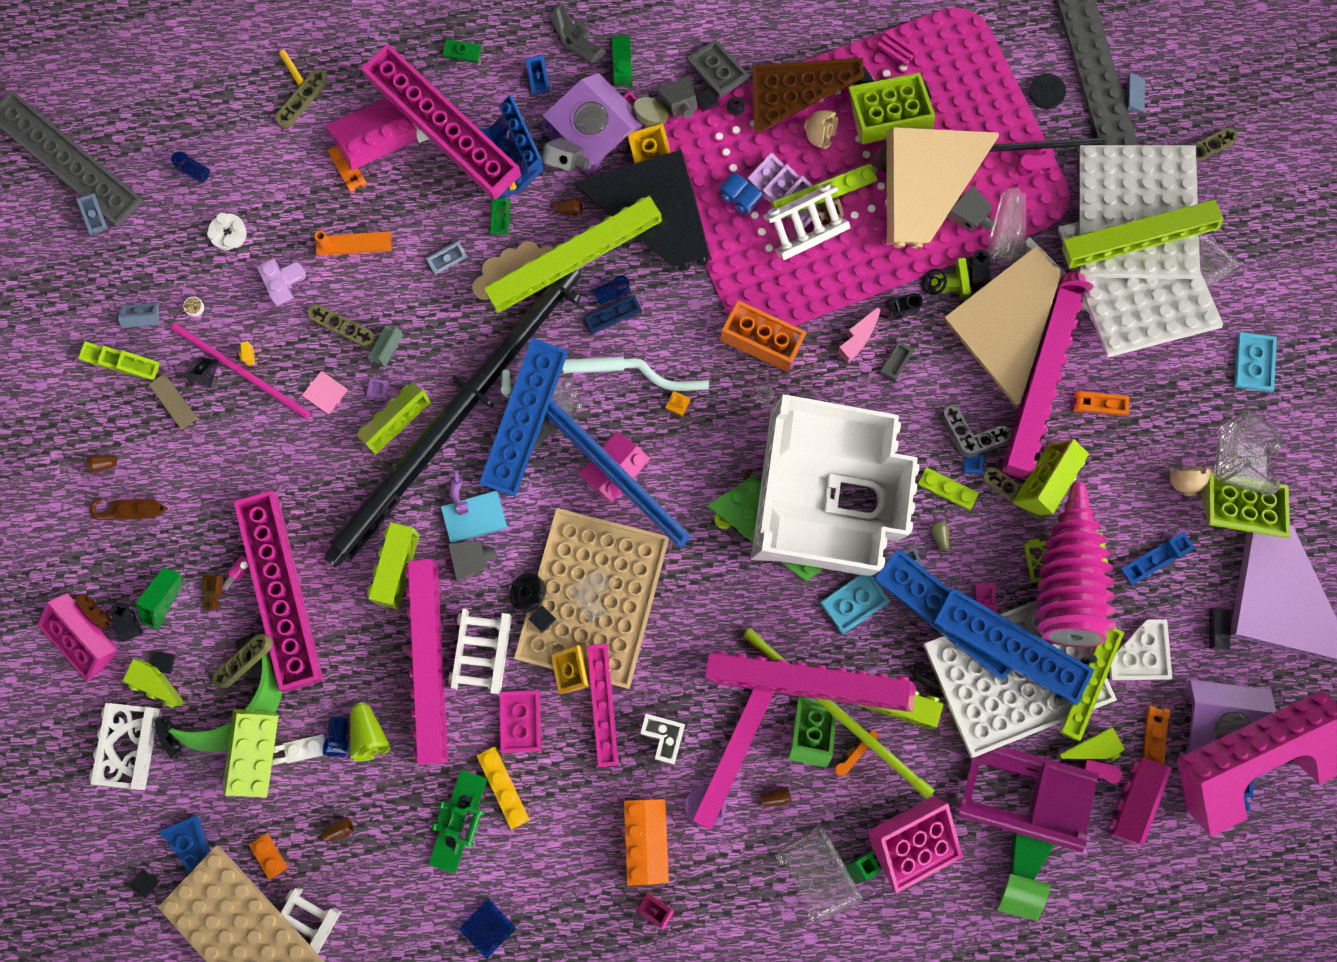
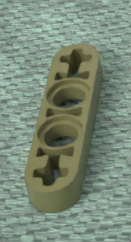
M314 70L276 114V121L281 128H290L326 86L328 78L323 70ZM316 77H319V78L322 77V80H321V81H320V80H317V81H316L315 78H316ZM306 89L312 90V94L309 96L303 95V92ZM294 103H301L299 109H292ZM282 117H284V118L287 117V118H288V121H285V120L282 121L281 118H282Z
M1226 128L1194 144L1196 149L1201 152V157H1196V163L1232 146L1238 138L1237 132L1232 128ZM1225 136L1232 137L1231 139L1228 138L1223 142L1221 141ZM1208 142H1214L1217 145V149H1211L1208 146Z
M313 305L309 308L308 316L314 323L365 348H369L375 343V336L369 329L321 305ZM314 311H319L323 316H325V319H323L320 316L315 317L313 314ZM337 318L338 324L334 327L329 326V320ZM348 326L355 328L354 333L351 335L345 334V329ZM360 333L364 337L369 335L370 340L363 342V339L358 334Z
M989 468L983 474V481L987 486L1013 503L1022 485L996 468ZM992 473H994V474H995V479H997L998 481H1000L1001 478H1002V479H1004V481H1003V482L999 485V487H998V486H996V485H997L999 482L996 481V480H994V479H993L992 481H990V480H989V477H990V476L987 475V474H990V475H991ZM1006 483L1011 484L1013 492L1006 493L1003 485ZM1021 508L1022 510H1024L1025 512H1027L1028 514H1030L1038 520L1045 519L1048 516H1040L1024 508Z
M263 634L254 636L214 673V686L217 688L230 687L271 650L272 638L269 635ZM250 650L251 658L247 660V653ZM237 662L238 670L235 672L234 664Z

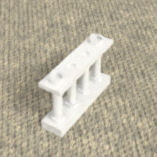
M828 183L820 185L817 190L780 208H773L768 211V214L763 215L765 220L770 223L774 222L781 245L775 250L780 258L786 260L850 229L849 222L838 217L831 197L832 193L838 191L837 187ZM822 198L825 200L831 218L830 223L824 226L821 224L814 202ZM805 206L808 207L815 227L814 231L808 234L804 231L797 211ZM791 214L798 234L797 239L791 242L788 241L780 219Z
M463 609L462 614L459 613L457 624L460 625L454 669L453 673L450 672L448 684H451L452 689L457 690L458 683L484 686L491 689L490 693L499 695L502 688L512 619L510 614L502 613L501 618L495 620L470 617L467 609ZM467 624L495 627L499 630V637L487 639L465 636ZM464 644L494 647L497 650L496 657L486 659L462 656ZM461 664L491 667V669H494L493 677L485 679L460 676Z
M295 888L286 896L285 901L287 903L281 914L297 931L310 938L309 940L312 941L310 946L318 954L342 911L337 908L324 911L300 897L303 891L302 888ZM296 904L320 918L322 922L320 928L313 930L289 916L294 905Z

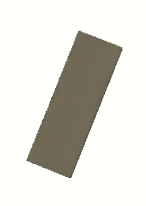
M165 373L149 384L182 430L198 419Z

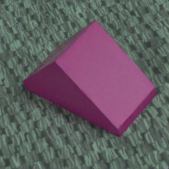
M647 893L637 912L664 930L674 913V909Z

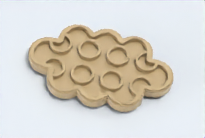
M527 241L519 245L517 249L509 248L504 250L500 257L489 258L483 264V275L473 282V293L481 300L489 299L484 288L490 282L502 279L506 273L518 270L522 264L536 260L540 254L552 251L553 247L545 246L539 249L536 243Z

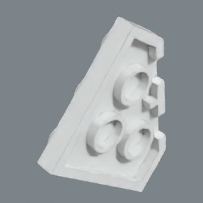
M1167 619L1145 620L1116 652L1109 670L1110 681L1172 679Z

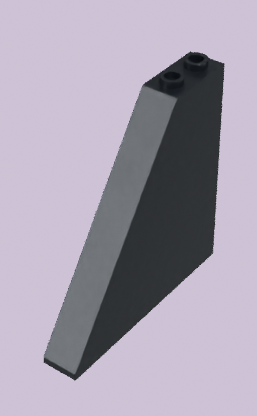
M682 149L575 182L580 191L612 217L618 214L624 207L634 205L640 198L650 196L661 213L662 222L636 237L674 269L687 271L691 269L690 266H703L712 260Z

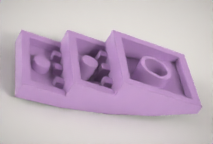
M772 152L746 179L770 203L813 186L803 175L800 177L788 164L784 165ZM821 204L815 206L817 211L821 210ZM808 209L798 213L803 228L812 221Z

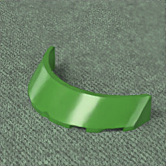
M270 652L262 657L260 684L255 696L245 710L272 711L276 713L282 697V691H279ZM231 722L204 732H183L173 728L169 732L188 748L204 752H223L228 749Z

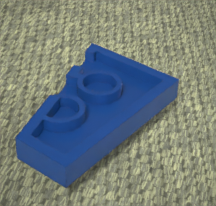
M199 816L191 817L158 831L168 841L172 851L176 852L180 857L183 866L189 874L211 852Z

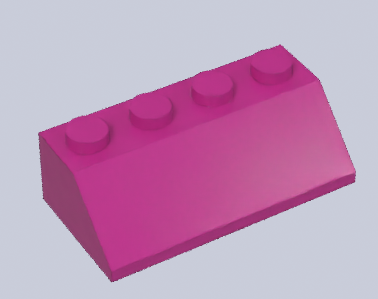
M68 593L47 602L37 626L86 682L90 681L113 660L118 649L103 634L102 630L85 615L77 601L72 599Z
M1143 758L1132 762L1129 772H1131L1130 778L1125 781L1122 791H1124L1123 797L1117 801L1115 810H1117L1116 816L1110 820L1108 829H1110L1109 835L1131 845H1144L1172 767Z

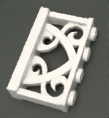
M112 703L105 704L101 712L102 725L97 733V738L99 739L98 746L94 750L93 755L95 759L94 768L90 771L92 785L145 790L156 733L155 720L159 716L160 709ZM119 711L124 712L128 723L125 724L124 719L119 717V723L115 724V714ZM130 711L144 712V717L133 720ZM133 728H135V733L138 730L141 731L139 738L134 736ZM128 731L132 742L138 745V750L130 752L121 761L114 750L113 744ZM131 757H135V765H132V763L129 762L127 766L129 759ZM106 766H109L111 769L109 773L119 769L114 778L106 779L104 777ZM123 773L132 777V783L117 781Z

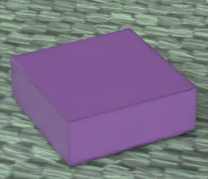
M369 378L366 397L386 400L389 381Z

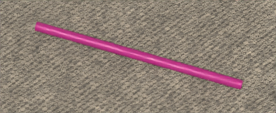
M173 323L170 329L304 418L308 419L311 415V412L178 324Z

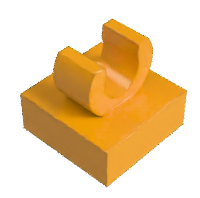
M673 391L665 409L683 417L691 398Z

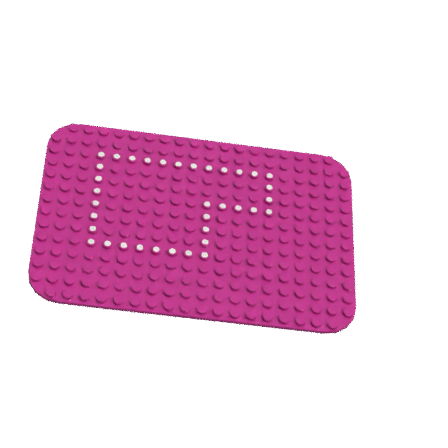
M957 7L943 9L803 61L848 59L855 56L858 58L863 57V67L865 66L874 81L921 73L922 79L926 82L932 96L930 102L936 116L933 130L999 133V137L994 144L1046 141L990 27L981 16L968 9ZM887 31L917 50L916 55L906 67L876 47ZM753 80L737 86L721 98L717 96L719 100V106L702 112L697 102V110L694 111L692 117L685 118L682 115L674 118L669 113L667 122L664 124L670 153L682 149L685 155L712 260L708 261L709 263L705 266L728 317L739 300L786 323L797 326L921 278L931 269L941 270L956 264L959 258L970 259L977 250L981 249L988 252L1047 229L1059 222L1069 207L1070 192L1067 181L1056 159V166L1051 173L1022 175L1018 172L1017 166L1024 155H1042L1045 149L988 152L956 203L972 186L976 187L993 207L988 216L995 222L991 230L986 231L983 227L979 226L974 232H970L946 217L930 243L923 245V248H911V245H905L903 248H894V245L887 244V139L861 144L849 94V87L853 86V84L759 134L754 133ZM734 97L742 99L745 103L743 113L738 116H733L727 111V102ZM822 110L835 112L834 116L838 117L835 137H830L829 141L832 143L827 149L816 147L809 142L806 130H804L806 120L810 119L815 112ZM771 152L784 165L788 164L800 177L803 175L813 186L870 163L878 180L837 197L840 199L844 216L841 218L849 222L850 229L786 260L780 258L775 250L780 247L781 241L774 222L770 223L763 217V215L768 214L769 210L773 209L771 203L762 196V200L746 215L745 213H739L734 208V204L723 201L719 194L720 186L733 172L746 180ZM788 217L781 219L788 241L796 240L798 234L793 220ZM825 220L822 223L823 226L829 224ZM812 221L804 228L807 234L814 231L815 227Z

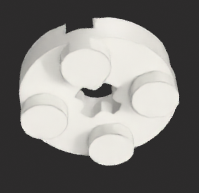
M220 213L210 223L207 235L215 247L227 251L241 246L246 239L247 231L245 224L238 216ZM230 228L232 233L224 236L223 231Z

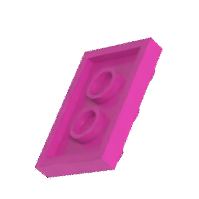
M540 690L499 692L501 753L541 752Z

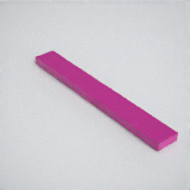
M753 689L694 816L693 822L712 830L774 692Z

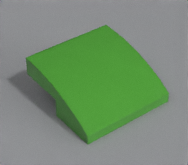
M1009 874L1004 884L1003 894L997 904V911L1038 921L1045 907L1051 885Z

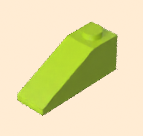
M1109 728L1055 756L1057 759L1103 760L1109 758L1112 761L1121 756L1120 752L1124 751L1125 748L1114 728Z

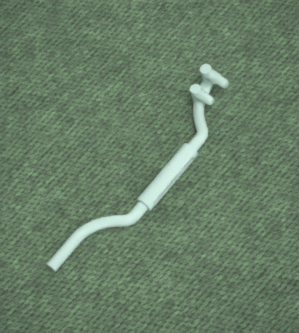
M636 358L566 359L562 368L563 373L624 371V368H638L651 382L667 390L709 389V380L680 382L666 380L657 375L646 362ZM503 370L501 392L507 398H510L513 389H511L509 370Z

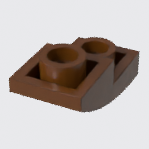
M85 594L75 597L82 611L92 622L107 630L111 628L109 622H111L109 614L104 610L96 608V603L92 597Z

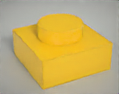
M248 341L241 342V349L239 350L241 361H244L247 366L255 365L253 346Z

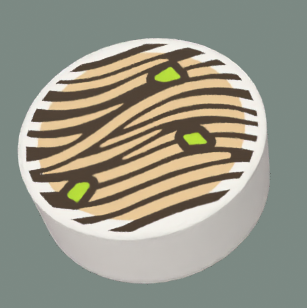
M190 297L184 302L183 308L188 315L196 317L204 311V304L199 298Z

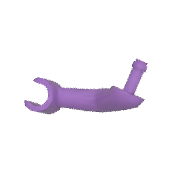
M454 471L449 495L455 504L458 515L469 513L467 509L468 503L466 501L461 502L458 497L463 480L458 478V471Z

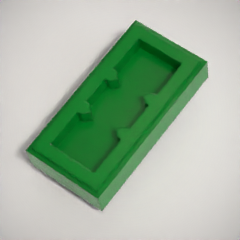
M446 39L442 56L445 59L479 64L482 45Z
M497 198L495 201L492 199L490 235H509L510 198Z

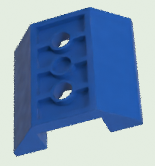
M509 95L499 105L502 115L489 129L478 128L520 168L521 176L515 181L517 188L514 190L507 188L498 198H505L524 190L544 170L542 159L512 95Z

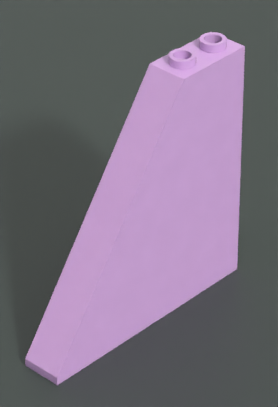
M1290 528L1289 539L1247 532L1230 636L1337 663V618L1295 529Z

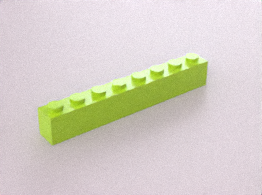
M1216 200L1202 201L1197 205L1184 206L1174 211H1165L1152 217L1146 216L1137 221H1127L1118 226H1108L1103 230L1090 231L1077 237L1071 236L1064 240L1062 251L1068 267L1071 269L1218 230L1224 218Z

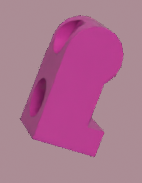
M1053 148L1045 149L1042 155H1024L1017 166L1018 172L1022 175L1053 172L1056 166Z
M1082 760L1081 769L1099 773L1098 779H1101L1104 783L1116 784L1122 778V772L1116 766Z

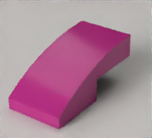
M994 582L974 583L975 601L997 613L996 584Z

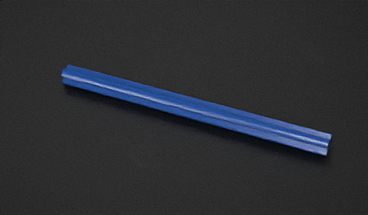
M551 399L545 416L677 547H683L691 535Z

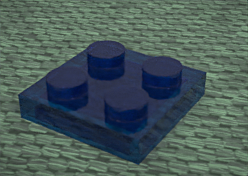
M489 898L459 928L463 935L486 959L517 929Z

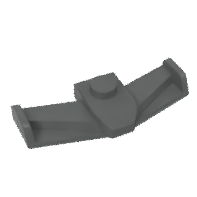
M560 2L549 14V17L561 39V43L567 50L573 51L588 62H598L605 55L606 51L587 40L590 32L578 20L573 24L564 4Z

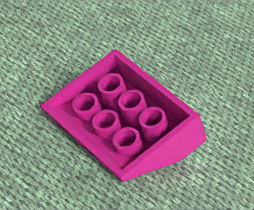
M387 98L325 125L327 132L351 170H355L417 140V131L414 124Z
M935 796L868 831L873 851L896 894L963 857L949 804Z

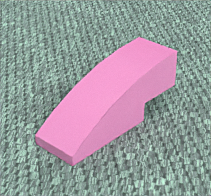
M876 308L852 327L847 334L849 340L839 347L838 354L847 364L857 356L870 338L879 317V308Z

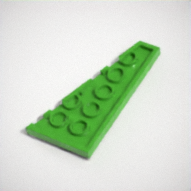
M753 475L707 506L708 509L717 513L724 521L730 523L752 542L761 482L756 475ZM779 561L804 582L822 571L818 567Z

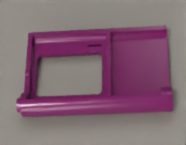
M1001 746L972 758L963 799H958L955 811L959 812L958 816L1083 853L1099 773ZM980 765L991 766L1035 780V787L1027 816L972 800Z

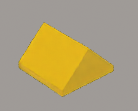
M663 123L635 131L628 135L635 163L670 153Z
M580 645L551 655L559 694L589 688Z

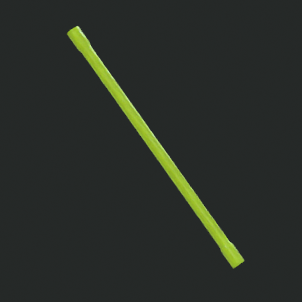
M751 628L743 635V638L756 649H759L772 662L775 659L785 660ZM814 698L905 778L923 797L928 800L935 790L929 784L914 774L833 701Z

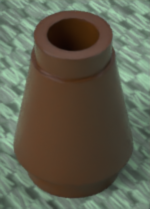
M575 197L555 201L554 209L556 213L577 216L582 214L583 204L581 199Z
M91 455V457L86 458L90 473L94 472L96 474L118 466L116 455Z
M781 786L761 795L763 807L787 806L788 803H792L788 787Z
M340 817L322 831L324 841L328 843L350 836L351 832L354 831L353 823L348 817Z

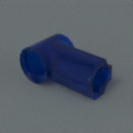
M178 151L172 155L171 161L179 173L186 174L200 183L208 179L210 174L209 168L191 159L185 152ZM181 161H185L184 164L179 165Z
M619 275L613 281L593 289L599 305H602L617 297L627 296L631 291V286L626 276ZM620 283L627 284L624 289L617 288Z
M340 716L329 717L327 738L322 748L323 756L346 757L348 752V741L346 740L347 718Z

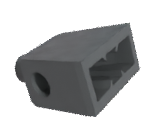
M690 77L657 88L660 102L667 107L672 117L676 118L683 115L685 118H690L693 116L694 111L697 110L696 96Z
M561 137L546 143L542 155L543 163L566 171H571L577 167L586 169L590 160L583 156V147Z
M974 186L954 205L947 216L949 220L970 232H974L979 226L983 227L986 231H990L995 225V222L988 217L993 209L992 205Z
M481 541L449 544L456 579L459 583L488 571L487 561L497 559L495 547L484 550Z

